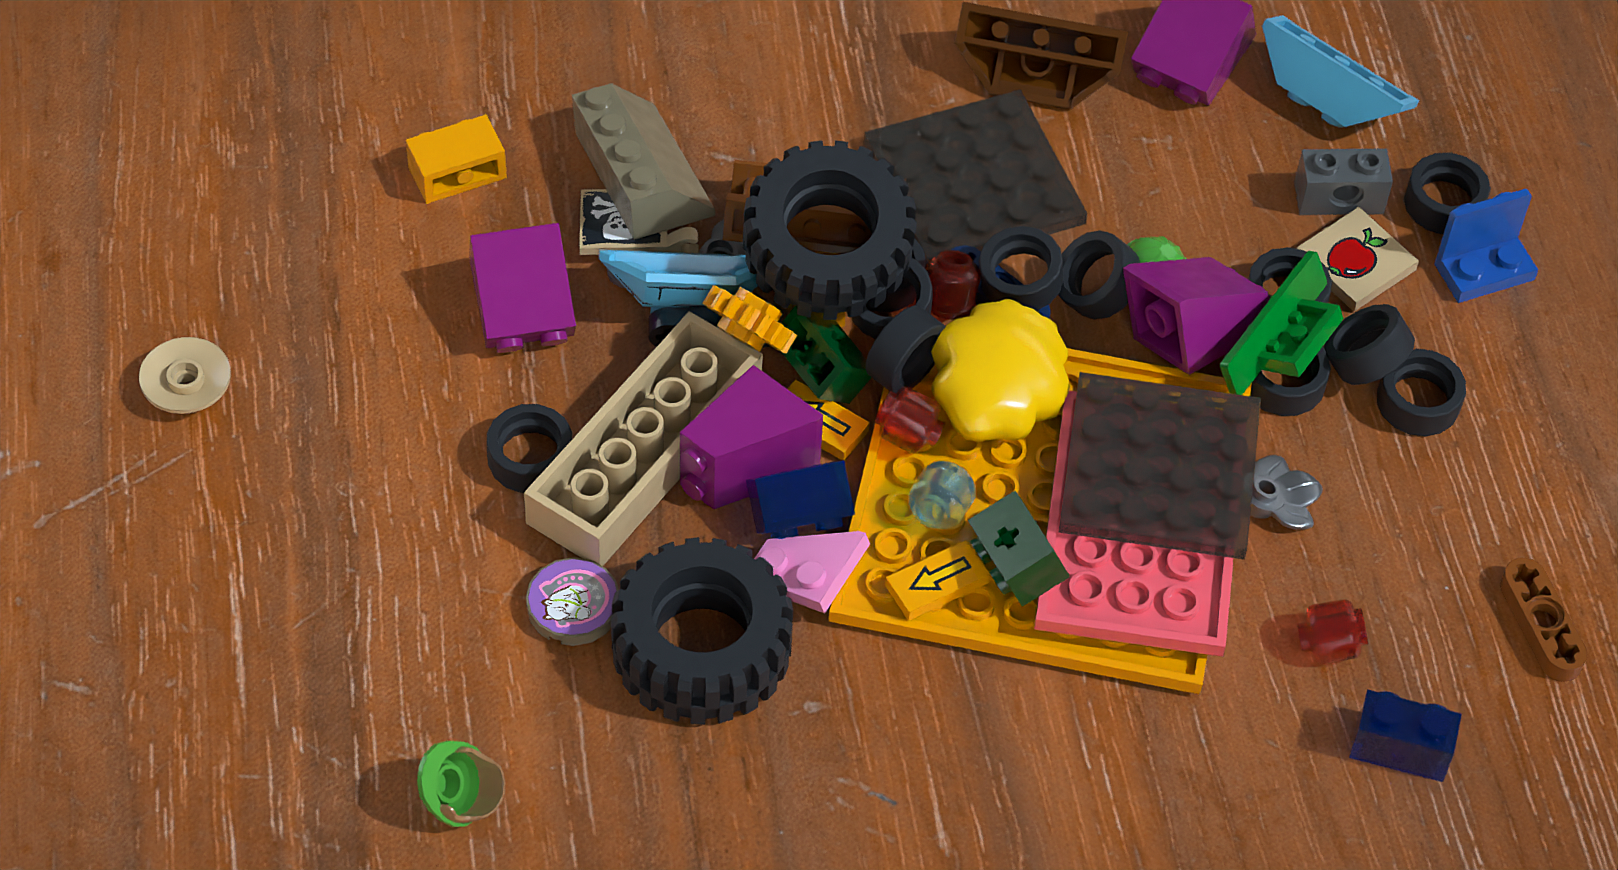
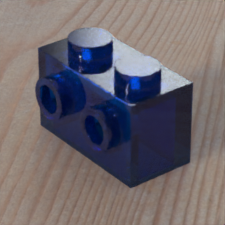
M844 460L746 479L757 534L770 533L771 539L798 536L797 527L814 523L816 531L842 527V517L855 515Z
M1367 689L1357 718L1349 758L1443 782L1455 753L1462 713L1450 711L1439 704H1423L1403 699L1392 692H1376Z

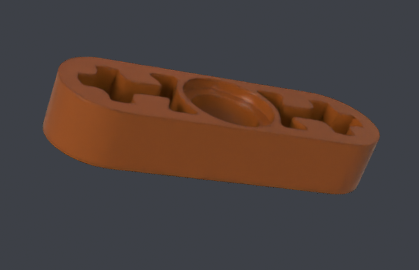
M1530 558L1512 560L1507 565L1501 579V591L1542 670L1547 676L1556 681L1567 682L1577 678L1587 659V649L1545 569L1537 561ZM1516 576H1520L1523 581H1532L1530 589H1528L1523 581L1516 582ZM1535 611L1547 612L1555 619L1556 624L1552 627H1541L1533 621L1531 614ZM1557 650H1559L1563 657L1571 656V663H1567L1564 658L1556 659L1555 654Z

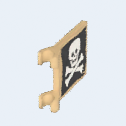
M606 189L581 190L580 255H599V249L698 253V245L696 244L698 232L695 228L684 227L670 234L666 230L634 240Z

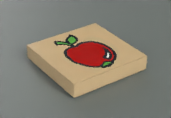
M1360 207L1296 248L1306 252H1318L1320 261L1328 268L1332 279L1331 291L1354 312L1416 271L1419 262Z

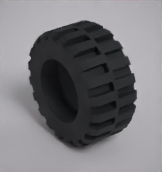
M822 140L808 142V149L800 150L799 146H794L785 150L783 161L773 158L764 166L763 175L756 176L750 187V197L746 198L744 209L743 249L746 251L745 261L749 272L757 274L756 284L764 293H769L773 290L775 303L783 308H788L792 304L798 307L797 314L809 318L812 312L823 313V320H837V313L847 312L848 317H854L863 314V307L866 304L871 308L879 306L885 301L886 291L894 293L900 286L903 273L908 271L912 257L917 224L915 221L916 207L914 198L908 195L909 186L903 176L897 175L893 177L894 166L885 158H881L879 161L873 159L872 150L860 146L857 151L848 148V142L835 140V146H823ZM820 205H833L845 208L859 216L868 226L871 237L865 244L852 252L841 255H824L810 251L800 245L789 233L787 224L793 217L808 208Z
M699 537L687 538L683 545L675 546L674 542L659 546L658 554L655 556L650 552L636 561V571L633 569L628 570L621 579L620 590L615 592L612 601L611 637L613 662L616 672L622 675L623 685L627 691L634 696L640 693V704L650 711L660 708L663 710L664 718L679 721L680 716L691 718V724L705 725V719L717 718L718 723L733 720V713L741 711L743 715H746L757 709L759 697L763 701L768 700L777 690V682L783 680L786 675L792 648V600L787 597V586L782 577L777 574L773 575V566L763 557H759L756 560L753 559L752 550L740 544L736 548L727 546V540L712 538V543L699 542ZM694 609H709L730 616L742 626L745 633L735 643L721 650L692 652L671 644L660 634L659 629L677 614Z

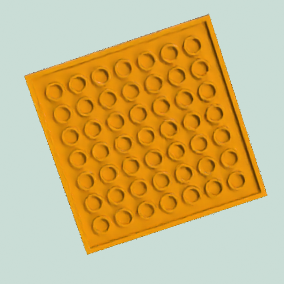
M1067 348L1068 358L1063 366L1069 379V391L1247 416L1252 383L1243 395L1238 398L1230 396L1223 377L1197 372L1188 375L1176 368ZM936 365L933 366L921 382L906 393L896 395L885 387L883 388L849 532L861 531L866 533L870 545L832 601L829 611V622L1195 694L1201 693L1208 654L1036 630L1034 627L1038 597L1022 607L1012 591L1005 596L1002 594L991 575L988 584L908 621L885 587V578L964 540L968 541L977 554L970 541L978 536L968 520L1016 490L1046 537L1063 405L1056 417L1035 422L1030 433L1023 439L1015 441L994 439L977 442L964 439L953 428L946 411L935 400L931 388L934 378L938 373ZM993 560L986 565L984 564L988 571L996 568Z

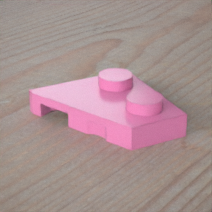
M861 531L767 539L754 559L763 557L773 566V575L777 574L782 577L787 586V597L792 602L825 613L869 547L870 542L866 533Z

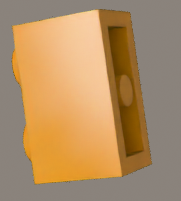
M486 114L472 119H465L457 124L431 132H424L405 140L408 168L426 204L507 178L505 150Z

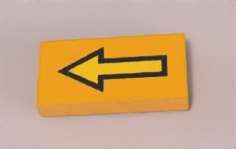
M796 379L788 387L789 391L823 414L821 449L845 461L869 432L870 422L834 401L818 399L808 386Z
M964 540L885 578V587L907 620L910 621L988 584L990 573L968 541Z

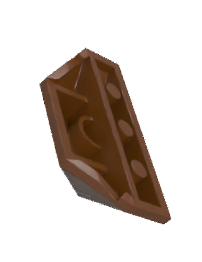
M962 2L955 45L989 95L1071 110L1120 74L1128 31Z

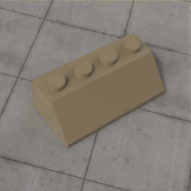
M612 83L572 94L575 133L634 240L715 216V208L655 104Z

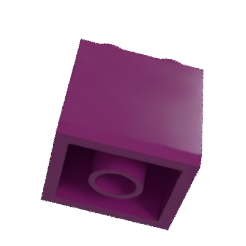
M1162 0L1131 58L1137 78L1151 87L1158 88L1160 84L1174 90L1176 97L1189 104L1195 105L1199 101L1209 106L1256 36L1252 5L1241 0Z
M559 223L470 235L469 260L486 349L496 347L497 352L500 353L513 352L522 349L523 343L541 341L542 346H554L567 342L568 336H574L576 322Z
M1212 257L1133 263L1123 267L1134 339L1188 375L1229 353L1270 299L1268 292L1262 286L1254 284L1238 274L1234 269L1228 268Z
M753 365L680 432V485L692 499L702 500L712 509H717L812 474L820 467L823 414Z

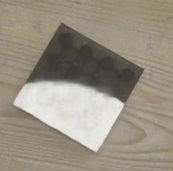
M1021 89L864 132V145L873 151V159L879 161L881 158H885L894 166L893 177L901 175L906 179V183L909 186L908 195L914 198L916 207L915 221L917 224L915 239L924 250L927 269L945 265L949 251L958 246H972L982 251L983 246L994 234L1006 228L1027 226L1038 228L1050 235L1086 224L1088 213Z
M1080 372L1058 533L1245 560L1248 547L1261 398Z

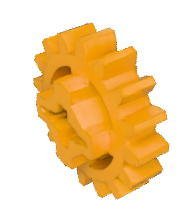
M713 285L702 303L722 317L717 324L719 329L758 352L766 343L774 349L787 354L797 337L793 331L778 322L783 314L779 309L742 287L738 289L735 295H732L724 289Z

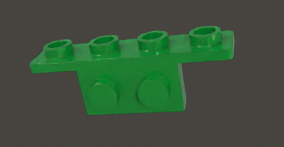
M1307 251L1279 289L1271 296L1254 321L1247 327L1233 348L1225 355L1220 368L1230 396L1240 398L1261 370L1300 377L1344 319L1340 305L1315 301L1327 285V279L1318 252Z

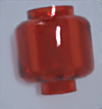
M944 250L938 255L931 257L925 263L924 269L928 272L932 284V313L940 318L952 319L959 314L970 311L975 305L980 282V270L972 262V258L966 253L956 250Z
M901 387L896 393L889 391L874 420V423L880 425L879 435L883 440L913 454L920 452L925 444L934 447L945 426V422L938 419L941 411L940 404L936 400L909 387Z
M1348 599L1312 604L1306 610V622L1297 623L1302 651L1311 650L1314 659L1320 664L1355 659L1361 654L1362 645L1369 644L1362 608L1355 609L1352 602Z

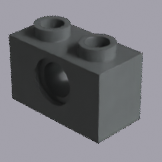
M1302 149L1294 180L1299 215H1347L1358 207L1366 214H1384L1393 184L1387 149Z

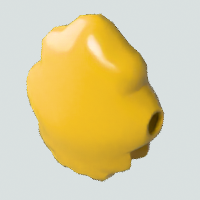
M1011 299L978 304L972 309L970 316L949 322L941 331L931 351L938 370L932 383V393L935 400L946 411L953 428L964 439L977 442L994 439L1013 441L1023 439L1030 433L1035 422L1056 417L1069 393V379L1063 366L1068 358V350L1058 333L1056 323L1042 316L1033 308L1023 306Z

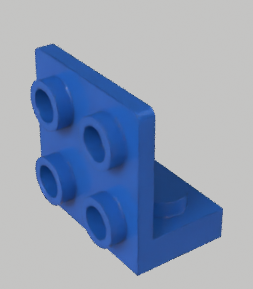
M1528 189L1512 193L1503 192L1492 199L1475 204L1466 203L1460 205L1450 212L1434 265L1458 303L1535 280L1538 268L1518 238L1532 198Z

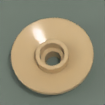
M195 337L175 338L158 345L145 357L139 371V383L146 399L161 410L179 414L197 412L214 404L227 390L231 378L230 364L225 353L214 343Z

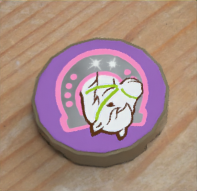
M574 557L555 560L541 568L529 583L526 595L529 620L538 633L549 640L552 637L553 639L561 640V644L571 646L591 643L607 634L611 629L612 601L615 592L618 591L617 581L606 568L592 560Z

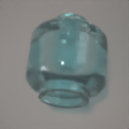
M936 461L926 466L913 484L908 495L909 506L912 513L923 525L939 530L951 529L961 522L976 497V486L972 477L964 468L952 462Z

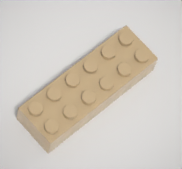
M689 311L524 492L526 524L582 559L592 560L603 566L680 479V432L751 366L754 365L762 371L763 354Z

